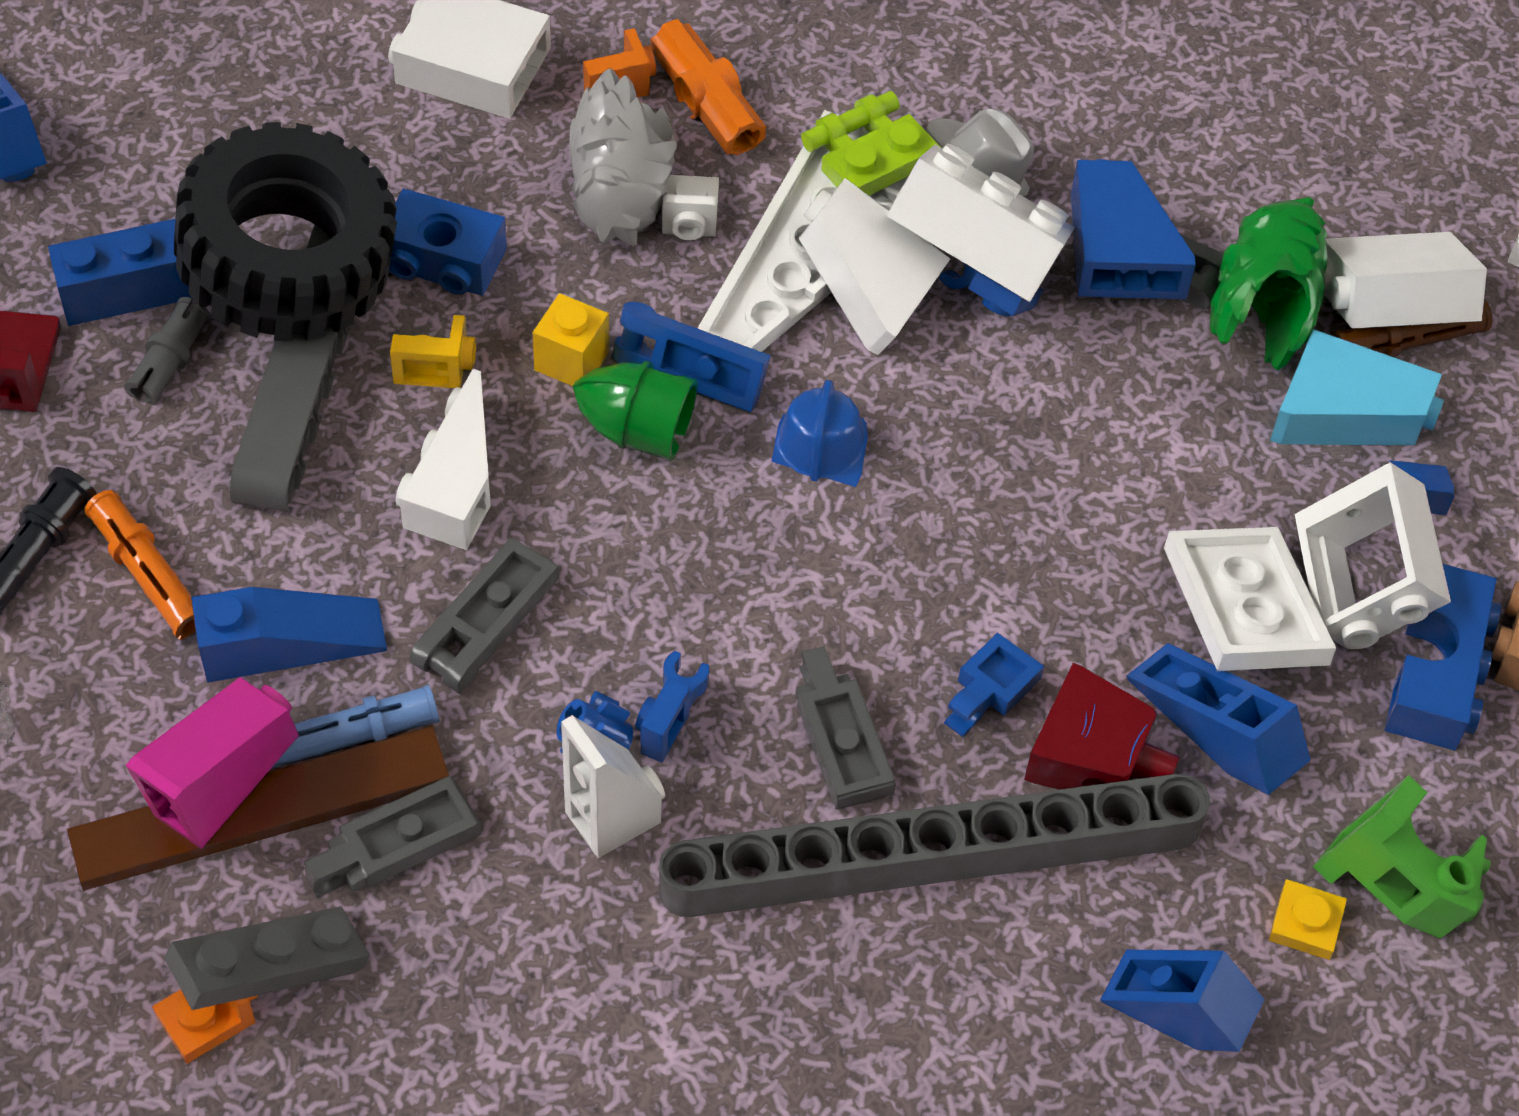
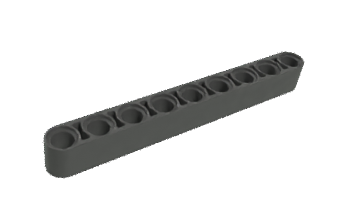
M1172 774L683 840L668 847L660 859L659 897L663 906L670 913L680 917H696L1180 850L1191 846L1198 839L1210 806V795L1206 787L1198 779L1185 774ZM1167 809L1182 811L1188 817H1176L1171 815ZM1117 817L1124 820L1128 825L1117 826L1110 823L1106 818ZM1056 825L1064 828L1068 833L1055 834L1050 832L1046 826ZM989 833L999 834L1008 841L995 843L988 840L984 835ZM938 842L943 844L947 850L932 851L923 844ZM876 850L883 853L886 858L872 860L862 855L861 852ZM812 858L821 861L825 865L820 868H808L799 863V861ZM743 867H754L763 873L756 877H746L739 874L737 870ZM683 875H692L698 878L700 882L686 886L676 883L674 880Z

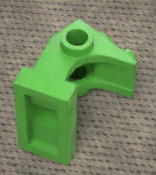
M1408 775L1340 831L1314 864L1313 868L1330 884L1349 871L1404 924L1441 939L1461 923L1470 922L1481 908L1484 898V892L1480 888L1482 874L1487 873L1491 865V861L1484 858L1487 838L1484 835L1479 836L1469 849L1460 856L1452 855L1448 858L1438 856L1426 847L1416 835L1411 814L1428 792Z

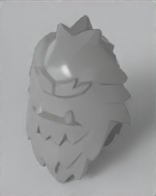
M610 68L603 72L592 88L587 87L585 89L576 117L573 118L570 125L569 148L574 176L572 190L576 197L573 206L580 220L589 229L597 233L600 242L606 243L617 237L627 244L635 246L637 244V234L645 232V227L655 221L656 214L663 203V196L667 194L666 184L675 162L674 152L677 148V142L671 121L665 110L660 108L655 113L648 104L641 103L640 99L636 97L634 84L630 78L625 75L619 79L615 71Z

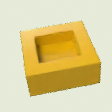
M1286 879L1282 887L1268 941L1330 960L1334 952L1347 898Z

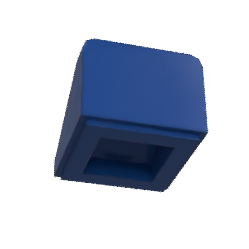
M1389 461V463L1391 462L1425 485L1431 514L1447 515L1455 494L1454 485L1446 466Z

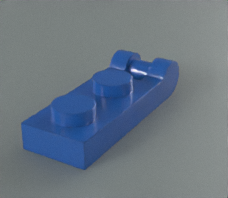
M627 302L624 304L619 321L624 329L622 336L615 339L611 355L613 360L617 363H643L644 361H650L653 363L655 370L674 376L685 375L697 379V393L748 412L753 411L760 398L771 355L657 314L651 306L644 303ZM644 336L656 340L654 350L648 348L646 343L643 342Z

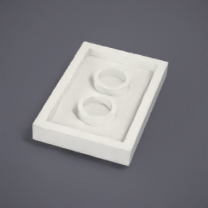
M1278 527L1169 531L1164 550L1217 671L1328 666L1331 664L1336 646Z

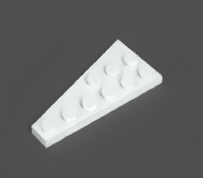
M824 110L820 118L832 112ZM862 127L847 135L854 141L869 132ZM803 146L698 329L762 352L832 293L799 240L811 223L803 215L822 189H825L831 195L837 189L821 171L822 156L830 152L825 146L812 152H808ZM908 177L870 195V197L889 211Z

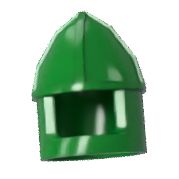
M644 361L643 363L622 362L594 369L574 382L573 391L579 410L599 434L616 443L619 448H631L672 461L679 449L674 434L685 436L695 407L698 381L685 375L674 376L655 370L653 363L650 361Z

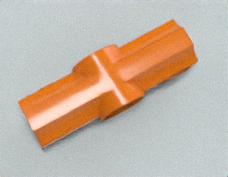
M675 19L663 24L659 32L651 38L650 47L655 58L672 79L677 100L679 103L684 101L693 112L690 118L695 119L699 117L726 154L737 156L756 148L766 138V125L742 95L740 80L731 62L725 57L715 59L689 23L683 24L679 19Z

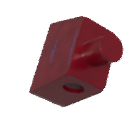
M1072 663L1030 752L1024 780L1061 790L1132 780L1133 777L1143 779L1172 775L1176 771L1180 756L1148 744L1157 718V712L1153 707L1083 666Z

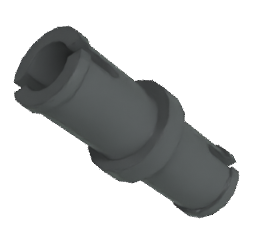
M179 298L174 311L161 331L151 334L145 344L147 353L131 378L124 385V389L130 397L139 399L144 391L147 395L143 402L154 406L158 403L160 395L177 368L184 369L191 357L190 347L204 325L211 318L207 308L203 309L196 303L190 312L188 308L192 304V298Z

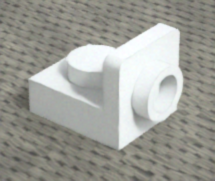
M670 175L666 184L668 191L663 196L662 234H675L684 240H696L702 236L716 237L719 177Z

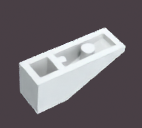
M573 715L561 721L565 812L597 858L660 824L662 799L665 798V792L653 769L647 765L641 768L628 749Z

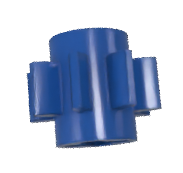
M594 691L589 703L581 699H575L561 713L556 729L559 741L562 742L561 721L573 715L629 750L633 740V727L626 720L630 712L620 707L619 701Z

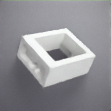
M1391 462L1295 514L1310 595L1332 640L1347 649H1362L1372 646L1379 638L1406 624L1422 621L1430 612L1451 602L1425 485ZM1395 522L1407 577L1356 603L1345 547Z

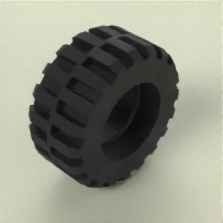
M266 122L262 124V129L252 130L250 125L236 129L231 132L230 139L227 141L221 136L204 147V155L199 154L192 159L186 168L185 178L179 183L176 201L174 255L177 257L176 269L180 280L189 286V295L200 307L204 309L209 305L211 306V316L226 326L233 322L241 326V333L258 338L259 333L274 335V341L290 342L292 336L304 335L305 341L324 337L325 329L332 328L334 332L341 331L353 324L355 315L361 317L375 305L376 296L383 292L387 282L397 226L395 220L397 208L394 195L387 189L388 181L376 166L369 168L370 158L355 145L349 149L344 146V139L329 131L326 132L325 136L315 133L310 125L296 123V128L281 127V122ZM263 215H291L315 224L327 233L331 239L321 245L307 249H280L253 239L239 225Z

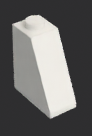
M845 178L832 195L825 189H822L803 215L811 223L799 240L866 349L879 355L898 335L950 258L927 240L886 216L888 213L887 209Z

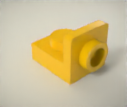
M453 315L450 338L393 334L390 348L393 384L461 388L463 370L474 369L476 360V337L467 336L465 315Z

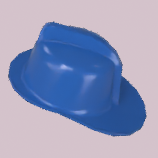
M825 380L822 388L804 391L794 398L786 414H783L778 424L772 462L791 467L798 473L810 476L811 481L817 482L819 478H827L856 487L863 469L868 439L867 423L864 418L860 417V412L852 399L841 391L835 390L832 380Z

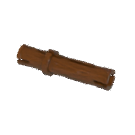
M1484 300L1482 321L1348 328L1334 330L1330 335L1391 357H1397L1402 350L1437 343L1464 335L1487 332L1492 327V312L1488 302Z

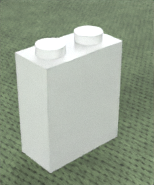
M417 0L413 7L409 24L402 34L398 33L395 35L390 45L388 58L394 67L395 83L510 119L551 49L550 15L501 0Z
M1451 232L1326 238L1327 269L1325 272L1324 295L1332 304L1333 309L1340 313L1351 328L1482 321L1487 268Z

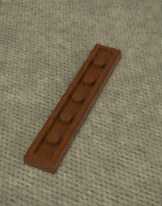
M430 726L268 772L202 849L155 817L149 806L67 829L79 881L83 891L385 805L449 776L434 728Z

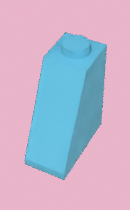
M1313 329L1280 408L1270 441L1279 444L1415 445L1421 429L1425 428L1433 431L1440 414L1444 399L1434 395L1442 374Z

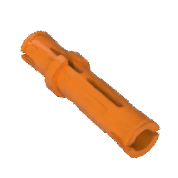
M105 490L96 494L88 501L85 507V514L88 518H91L108 541V553L117 564H124L146 596L152 601L171 627L172 633L176 638L183 640L194 634L196 627L192 595L154 546V534L146 524L137 523L121 501V497L117 492Z

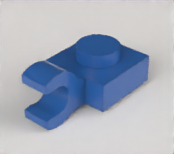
M964 262L965 271L963 276L953 270L941 272L939 276L941 282L951 289H961L969 286V290L983 298L982 303L986 308L996 314L1007 317L1032 310L1037 305L1044 289L1039 287L1029 302Z
M997 632L960 668L958 682L965 688L959 691L949 702L948 708L953 713L944 721V724L964 737L982 718L989 706L1005 716L1041 680L1044 666Z
M673 651L665 659L663 665L664 686L657 699L649 696L645 700L635 723V730L641 732L640 754L663 763L688 719L692 704L697 697L706 691L709 684V665L705 663L701 664L698 672L692 677H682L677 674L681 667V653Z

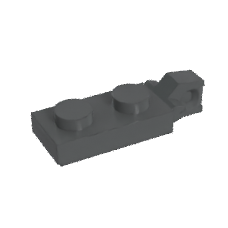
M825 646L802 651L803 663L800 666V671L806 685L796 687L797 707L835 809L894 794L895 779L857 680H851L848 674L836 677Z
M448 776L339 826L340 834L327 841L329 850L304 861L306 879L317 898L346 884H349L352 891L363 889L366 885L369 888L480 836L481 823L453 776Z

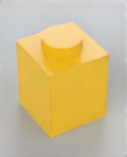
M560 293L532 332L534 370L571 386L574 385L576 380L599 368L610 351L609 313Z

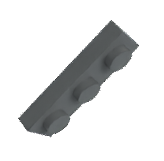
M342 906L173 941L164 959L191 1009L196 1010L352 974L364 968L370 954Z

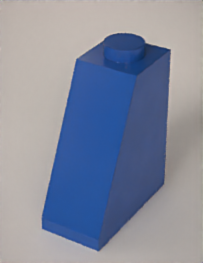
M1105 159L1077 160L1071 190L1073 227H1075L1073 238L1077 296L1187 299L1196 265L1195 256L1133 162Z

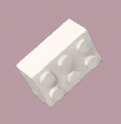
M935 144L918 159L886 216L1030 302L1075 227L1066 222L1069 217L1068 214L1048 201L1040 200L1038 205L1021 196L1019 194L1021 186L1001 173L993 172L989 177L971 166L974 158L960 148L946 144L942 149Z

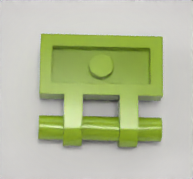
M888 91L877 97L869 94L855 101L854 108L838 116L835 113H830L816 120L815 127L801 133L802 143L808 152L823 146L830 151L822 156L821 171L836 187L846 178L868 196L908 177L918 159L935 144L939 146L910 113L893 122L886 116L900 108L899 100L893 91ZM862 127L869 132L854 141L847 135Z

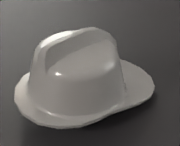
M997 109L982 110L967 123L944 118H936L929 121L926 130L942 149L946 144L960 148L974 158L971 166L989 177L993 172L1007 176L1021 186L1019 194L1023 197L1027 196L1030 187L1024 175L1034 155L1033 143L1028 134L1005 111Z

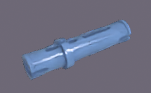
M427 684L422 688L376 700L375 695L362 698V705L294 724L299 734L298 738L271 769L311 757L321 756L370 740H374V742L387 739L388 735L426 724L439 723V715L430 685Z

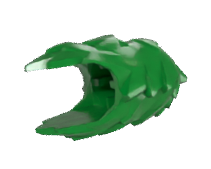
M1311 197L1274 202L1258 208L1249 216L1243 217L1238 229L1239 236L1236 243L1230 244L1224 250L1218 276L1220 283L1210 304V330L1223 345L1229 342L1237 325L1244 323L1252 306L1256 310L1261 322L1266 323L1265 363L1271 362L1273 368L1278 371L1286 366L1303 343L1308 342L1312 330L1316 326L1318 312L1320 311L1324 295L1325 272L1327 269L1325 238L1328 235L1323 227L1326 223L1313 208L1314 200Z

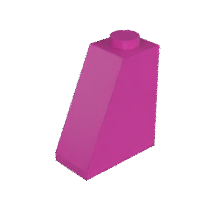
M239 677L135 754L125 766L153 815L202 849L298 738L299 734L290 715V711L293 708L288 700L272 687L263 685L259 690Z

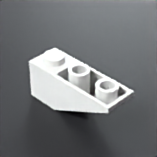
M472 369L462 388L456 387L451 392L445 408V419L438 431L432 429L427 434L421 450L420 463L413 474L406 473L396 494V505L401 508L404 529L464 550L468 549L491 506L481 371Z

